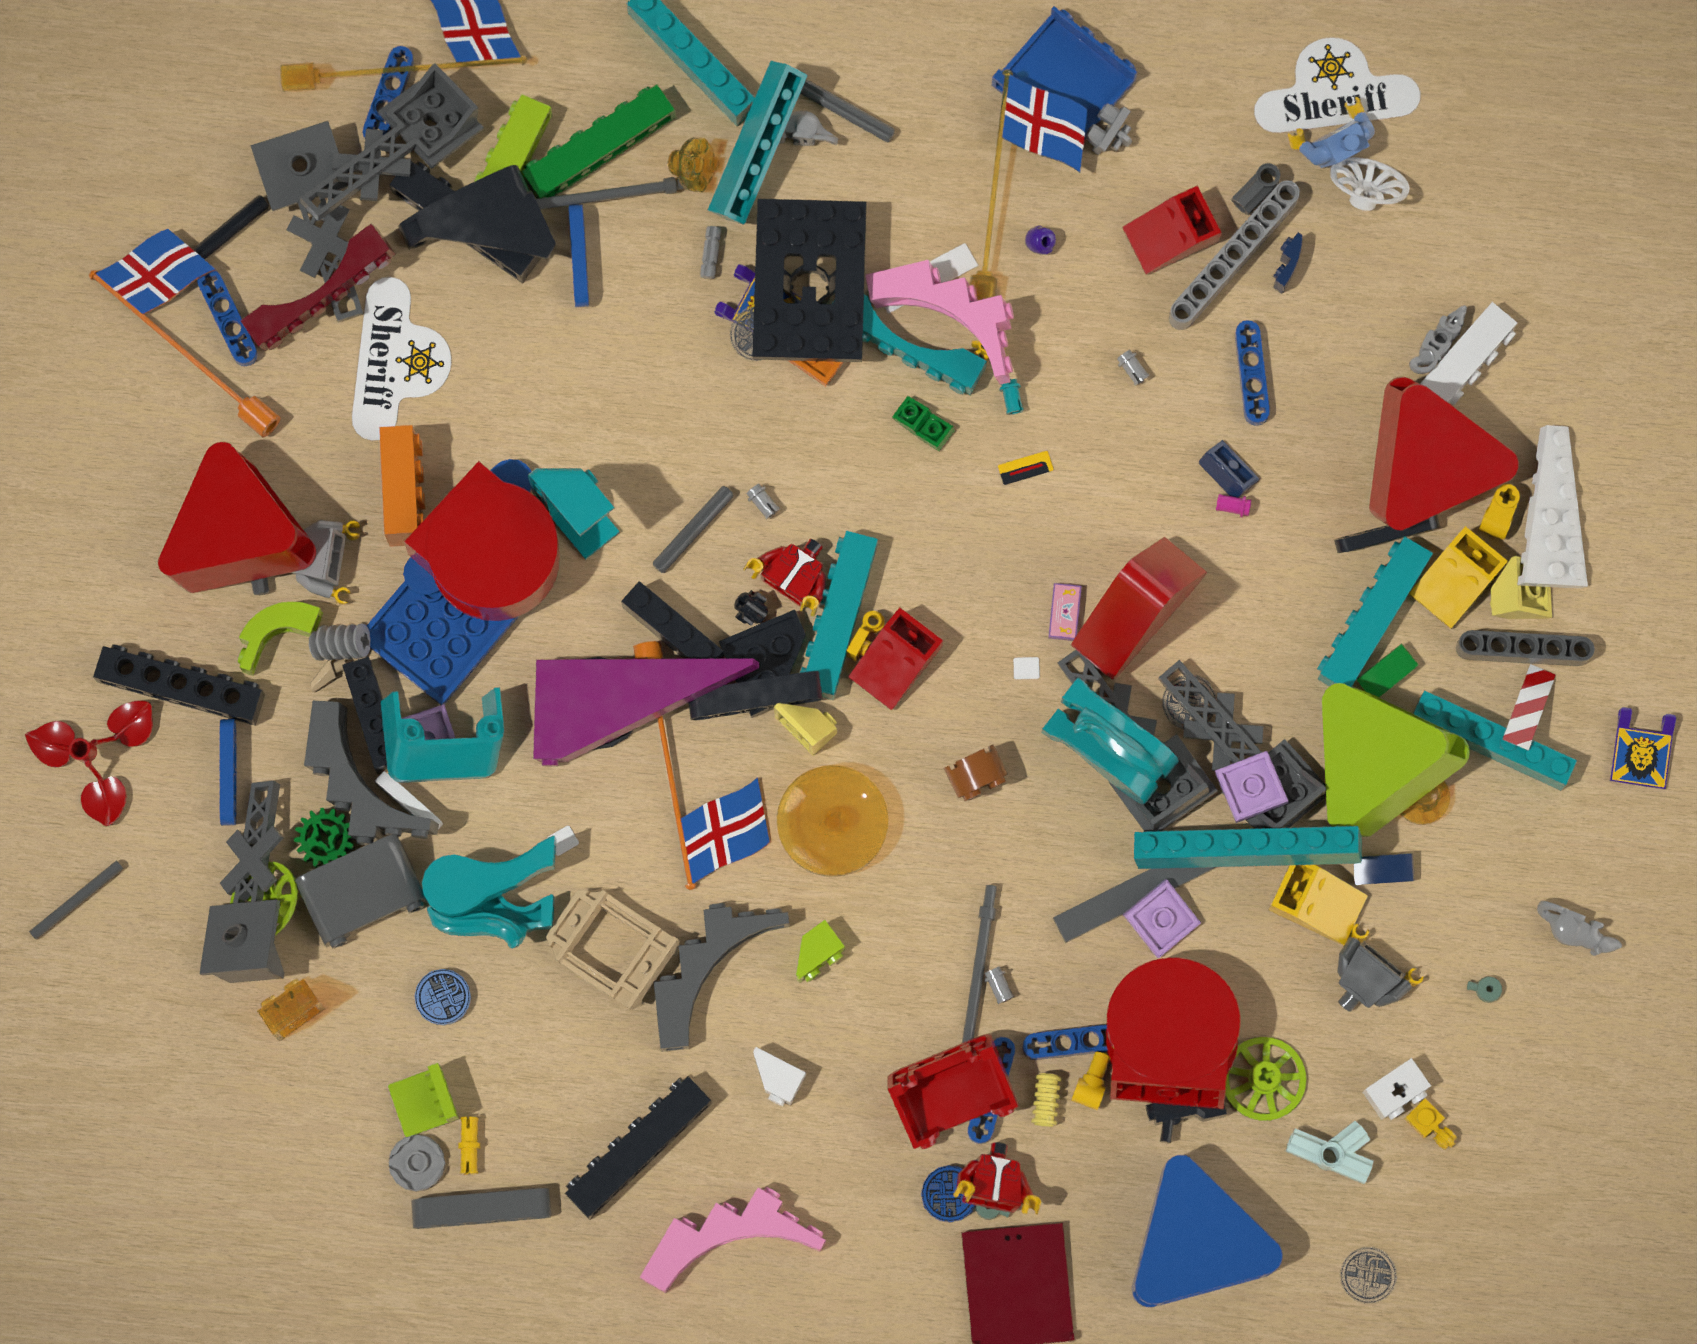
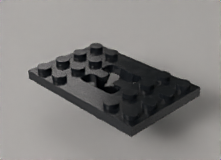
M758 199L752 359L862 362L866 201ZM787 257H801L803 265L795 269L792 274L784 269V261ZM819 258H834L836 260V270L831 275H828L826 270L817 265ZM806 273L818 274L828 284L826 286V295L824 294L819 301H816V287H803L802 301H800L792 292V289H794L792 284L797 276L799 277ZM783 292L791 298L793 303L784 302ZM835 294L834 303L827 304L830 297Z

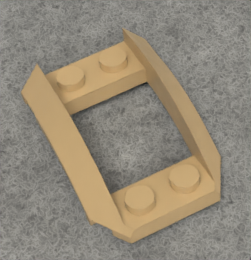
M604 890L601 892L577 891L546 935L549 946L552 948L555 959L631 1010L645 1004L642 1001L643 997L672 955L677 957L679 940L676 937L671 936ZM601 909L647 939L617 983L571 953Z

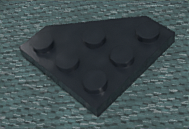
M794 609L720 640L719 645L724 652L725 659H755L759 662L758 669L735 679L736 683L791 674L806 634ZM772 709L749 712V714L753 718Z

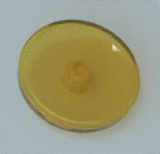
M821 766L803 773L786 789L778 807L777 830L784 850L801 868L819 876L840 877L861 870L878 855L887 836L888 811L881 792L868 777L844 766Z

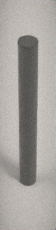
M116 860L29 931L30 934L37 940L123 870V867Z

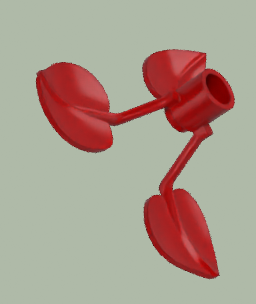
M147 701L125 703L117 707L110 714L107 727L111 732L115 733L112 737L92 739L91 741L76 738L71 726L62 721L46 723L25 734L33 754L49 767L59 768L65 766L69 762L70 756L75 760L85 763V766L90 769L98 782H91L85 786L81 794V805L89 817L104 826L112 825L120 817L126 804L127 795L123 783L118 778L109 777L103 780L100 773L92 765V761L97 756L96 746L113 742L117 739H120L121 743L128 747H137L145 743L150 737L153 728L152 705Z

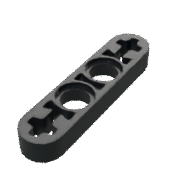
M1436 514L1404 530H1396L1385 525L1334 539L1337 553H1344L1440 527V523Z

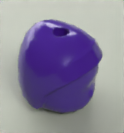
M1041 225L1031 228L1025 237L1027 248L1033 253L1040 255L1051 253L1056 243L1054 232Z

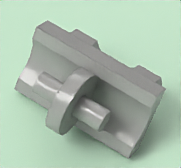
M1108 103L1102 107L1097 117L1108 124L1106 129L1102 130L1093 124L1084 136L1094 146L1092 149L1094 153L1099 155L1101 151H1106L1112 140L1114 142L1111 148L1115 151H1118L1121 145L1130 146L1132 139L1128 136L1131 127L1124 125L1121 131L1119 130L1131 112L1125 107L1118 109Z

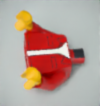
M810 538L802 550L791 543L787 547L780 546L765 552L758 558L748 560L743 570L745 571L748 568L754 570L751 576L752 579H756L760 574L761 581L797 604L801 612L804 608H810L812 610L810 616H815L818 605L823 598V591L826 589V575L823 572V564L816 560L823 549L821 544Z
M999 1142L991 1143L990 1155L981 1154L976 1160L969 1161L959 1172L957 1188L953 1196L957 1198L959 1193L963 1194V1203L1014 1213L1021 1207L1022 1203L1023 1214H1027L1029 1208L1033 1209L1035 1214L1039 1213L1041 1200L1033 1194L1024 1172L1020 1170V1163L1015 1160L1006 1159L1008 1147L1006 1144Z

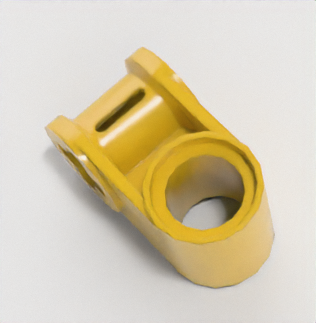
M1504 484L1498 487L1489 508L1487 507L1478 530L1500 539H1505L1520 498L1519 491L1515 486ZM1504 494L1510 495L1507 504L1502 502Z

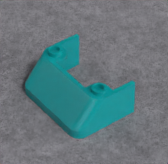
M536 468L528 474L533 495L542 502L554 523L585 560L620 533L606 516L615 508L595 485L598 483V480L589 469L584 472L581 468Z
M500 687L493 688L482 697L484 717L476 725L477 738L425 740L424 729L417 720L401 719L398 692H392L381 701L389 776L396 782L406 783L485 779L492 775L497 768L504 735Z

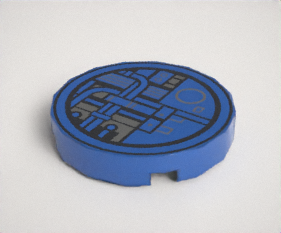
M948 1165L937 1168L928 1175L923 1183L921 1193L923 1206L938 1221L948 1223L961 1221L975 1207V1205L962 1202L963 1194L959 1193L957 1198L953 1196L957 1188V1176L962 1170L960 1167Z

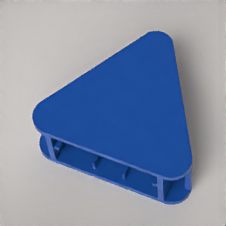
M1176 1155L1170 1158L1162 1168L1132 1284V1295L1140 1305L1151 1308L1264 1278L1280 1266L1282 1250L1279 1244L1190 1157Z

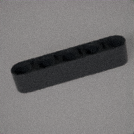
M808 671L723 685L688 703L690 719L705 720L773 709L777 703L798 705L823 700L819 671Z

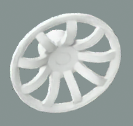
M1350 157L1332 165L1330 169V177L1334 184L1343 192L1349 194L1350 203L1361 210H1373L1376 204L1401 202L1409 193V184L1402 174L1392 167L1375 160ZM1358 164L1367 165L1365 179H1363ZM1349 165L1352 168L1354 175L1347 168H1344L1342 166ZM1375 167L1384 170L1375 181H1372ZM1337 173H1342L1346 177L1338 179ZM1390 176H1394L1397 179L1383 184ZM1343 184H1350L1353 190L1347 189ZM1393 187H1400L1402 189V193L1400 194L1397 190L1393 189ZM1383 194H1391L1395 198L1384 199Z

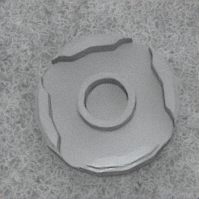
M412 1135L405 1137L397 1142L391 1150L389 1157L390 1174L395 1182L406 1190L415 1192L428 1190L438 1183L444 1173V1153L439 1145L427 1136Z

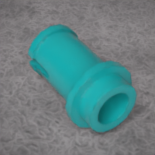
M1010 379L1009 383L1001 384L999 388L1000 392H1003L1007 415H1014L1024 411L1019 393L1021 384L1017 383V379Z

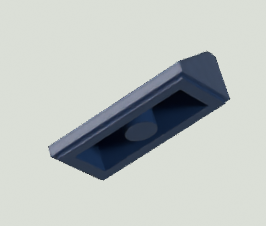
M1223 440L1209 449L1199 460V465L1229 496L1240 498L1259 481L1258 476Z

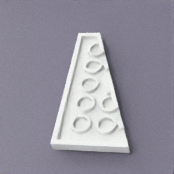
M1546 425L1540 428L1536 454L1539 462L1536 474H1533L1532 484L1535 485L1534 496L1530 497L1524 535L1527 539L1526 552L1522 553L1521 563L1524 565L1522 575L1518 577L1517 585L1581 589L1587 587L1588 583L1569 428Z

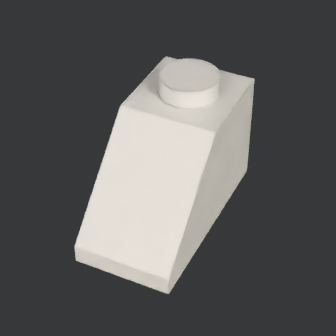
M755 1047L753 1054L765 1092L769 1094L768 1100L782 1107L784 1103L791 1106L806 1077V1072Z

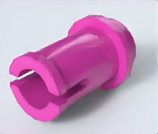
M1219 494L1216 511L1239 514L1243 518V515L1249 516L1251 500L1246 499V496L1238 498Z

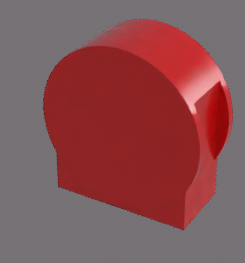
M480 461L472 467L404 541L408 555L433 576L444 598L462 613L481 620H508L529 612L550 592L559 571L560 551L557 532L546 507L529 491L514 484L503 482Z
M1161 958L1136 967L1120 981L1110 998L1107 1010L1106 1046L1112 1064L1110 1099L1224 1109L1226 1076L1234 1064L1238 1049L1240 1011L1234 993L1219 974L1193 960Z

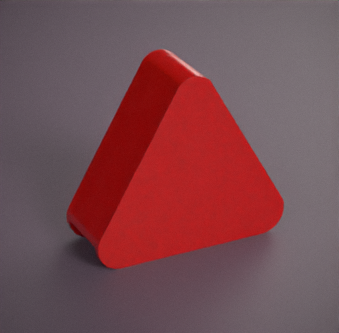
M1396 377L1387 384L1384 390L1369 510L1376 519L1396 530H1404L1511 480L1518 470V458L1512 450L1428 387L1407 377Z
M217 442L207 449L158 558V566L163 574L185 591L196 593L304 570L313 563L316 557V547L257 467L230 443Z
M1163 537L1134 556L1121 569L1070 646L1114 681L1197 587L1207 571L1166 537Z

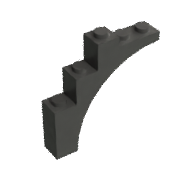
M313 700L304 766L312 770L314 775L329 776L326 801L335 805L337 810L351 811L348 835L356 839L357 844L368 845L384 838V832L385 835L397 834L398 837L401 836L402 832L411 833L412 837L427 839L428 834L438 835L439 824L429 818L412 816L393 809L368 787L357 770L350 751L347 734L348 708L339 702Z
M725 903L711 904L709 909L703 910L707 943H701L700 939L684 941V945L679 946L682 979H677L676 975L662 976L660 981L654 982L661 1052L689 1049V1027L693 1007L702 985L714 967L730 951L745 941L768 931L789 927L788 912L782 913V909H769L765 911L766 914L755 915L753 911L740 912L738 917L733 918L731 907H726Z

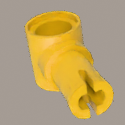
M1101 1052L1094 1053L1087 1073L1083 1074L1082 1078L1079 1077L1071 1101L1098 1111L1106 1089L1103 1077L1110 1060L1108 1055Z

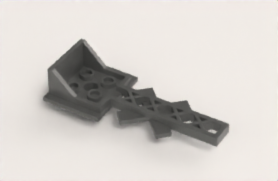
M434 63L418 82L378 111V114L393 129L384 136H382L383 130L366 129L364 151L358 155L333 153L332 170L335 172L300 198V203L319 221L360 190V200L377 201L379 176L381 174L410 177L411 159L402 158L413 150L432 169L483 131L484 127L477 121L478 106ZM429 120L435 122L437 125L428 126L424 122ZM400 136L407 144H396L395 138ZM381 151L390 152V156L381 157ZM354 172L362 173V175H356V174H353V173H354ZM336 182H349L348 188L344 191L333 190V184ZM316 197L328 198L327 204L320 209L311 201Z
M329 121L250 145L272 212L299 204L303 219L294 215L286 231L312 243V247L300 271L316 278L320 270L324 283L330 279L334 270L339 267L337 265L339 261H342L349 242L339 238L338 233L350 209L342 205L338 206L321 219L324 223L319 228L315 226L317 219L300 203V198L335 172L332 170L333 153L339 152ZM297 159L306 160L308 164L306 170L296 172L292 167L294 161ZM336 182L333 184V190L347 188L349 182ZM319 197L321 202L318 209L327 204L325 198ZM328 252L336 255L333 263L325 260ZM325 265L330 267L328 272L326 271ZM355 286L351 287V293L348 292L345 296L354 301L355 310L341 314L338 307L341 300L331 302L337 322L364 314Z
M1077 650L1057 662L1071 684L1077 678H1080L1085 683L1087 681L1099 683V696L1155 736L1157 720L1130 716L1128 714L1132 685L1115 683L1112 692L1093 664ZM1080 657L1085 664L1083 674L1071 673L1067 665ZM1177 734L1163 744L1177 756L1179 761L1166 778L1159 777L1155 781L1156 783L1161 780L1169 782L1171 789L1168 793L1160 794L1155 791L1145 805H1142L1109 782L1144 832L1162 831L1218 792Z
M1180 660L1159 676L1158 680L1194 719V721H1184L1183 738L1212 740L1214 742L1212 771L1229 766L1230 761L1234 764L1244 760V755L1254 756L1262 753L1255 744H1262L1263 726L1236 724L1233 720L1235 694L1217 693L1216 701ZM1179 670L1186 678L1185 687L1173 686L1168 678ZM1189 693L1201 694L1204 698L1203 707H1192L1188 703ZM1207 714H1215V722H1207ZM1284 739L1269 751L1268 754L1288 799V804L1246 819L1253 829L1290 828L1326 797L1325 783ZM1231 742H1240V749L1231 748Z
M274 780L251 784L244 835L237 829L226 841L240 861L220 882V885L230 896L235 892L233 904L210 906L199 972L203 976L215 975L229 983L284 979V970L274 944L280 901H263L264 892H267L277 881V878L268 868L270 852L283 839L282 835L274 827L280 784ZM262 791H268L267 797L261 803ZM264 817L263 823L257 829V822ZM249 875L253 877L250 881H248ZM250 896H252L251 902L245 903V901H246Z

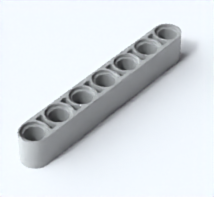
M1288 180L1279 183L1173 303L1169 314V322L1173 328L1184 330L1190 327L1294 209L1300 193L1296 183ZM1281 192H1289L1293 199L1283 200L1279 194ZM1270 211L1274 213L1276 218L1274 220H1267L1262 216V213ZM1247 231H1254L1259 238L1250 240L1245 236V233ZM1229 251H1237L1241 258L1233 260L1229 258L1227 253ZM1214 270L1220 271L1224 277L1216 280L1210 276V272ZM1196 290H1201L1206 294V298L1196 299L1192 293ZM1184 310L1188 313L1189 317L1187 319H1179L1176 317L1175 312Z

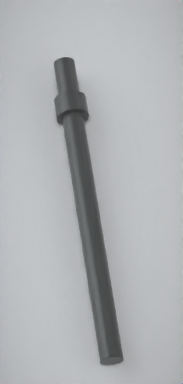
M696 176L681 179L669 177L663 178V181L540 198L536 199L540 209L660 192L672 194L677 193V190L697 187Z
M986 885L983 906H980L978 918L981 921L962 1043L973 1039L975 1034L991 923L995 920L996 915L994 903L997 887L993 885Z

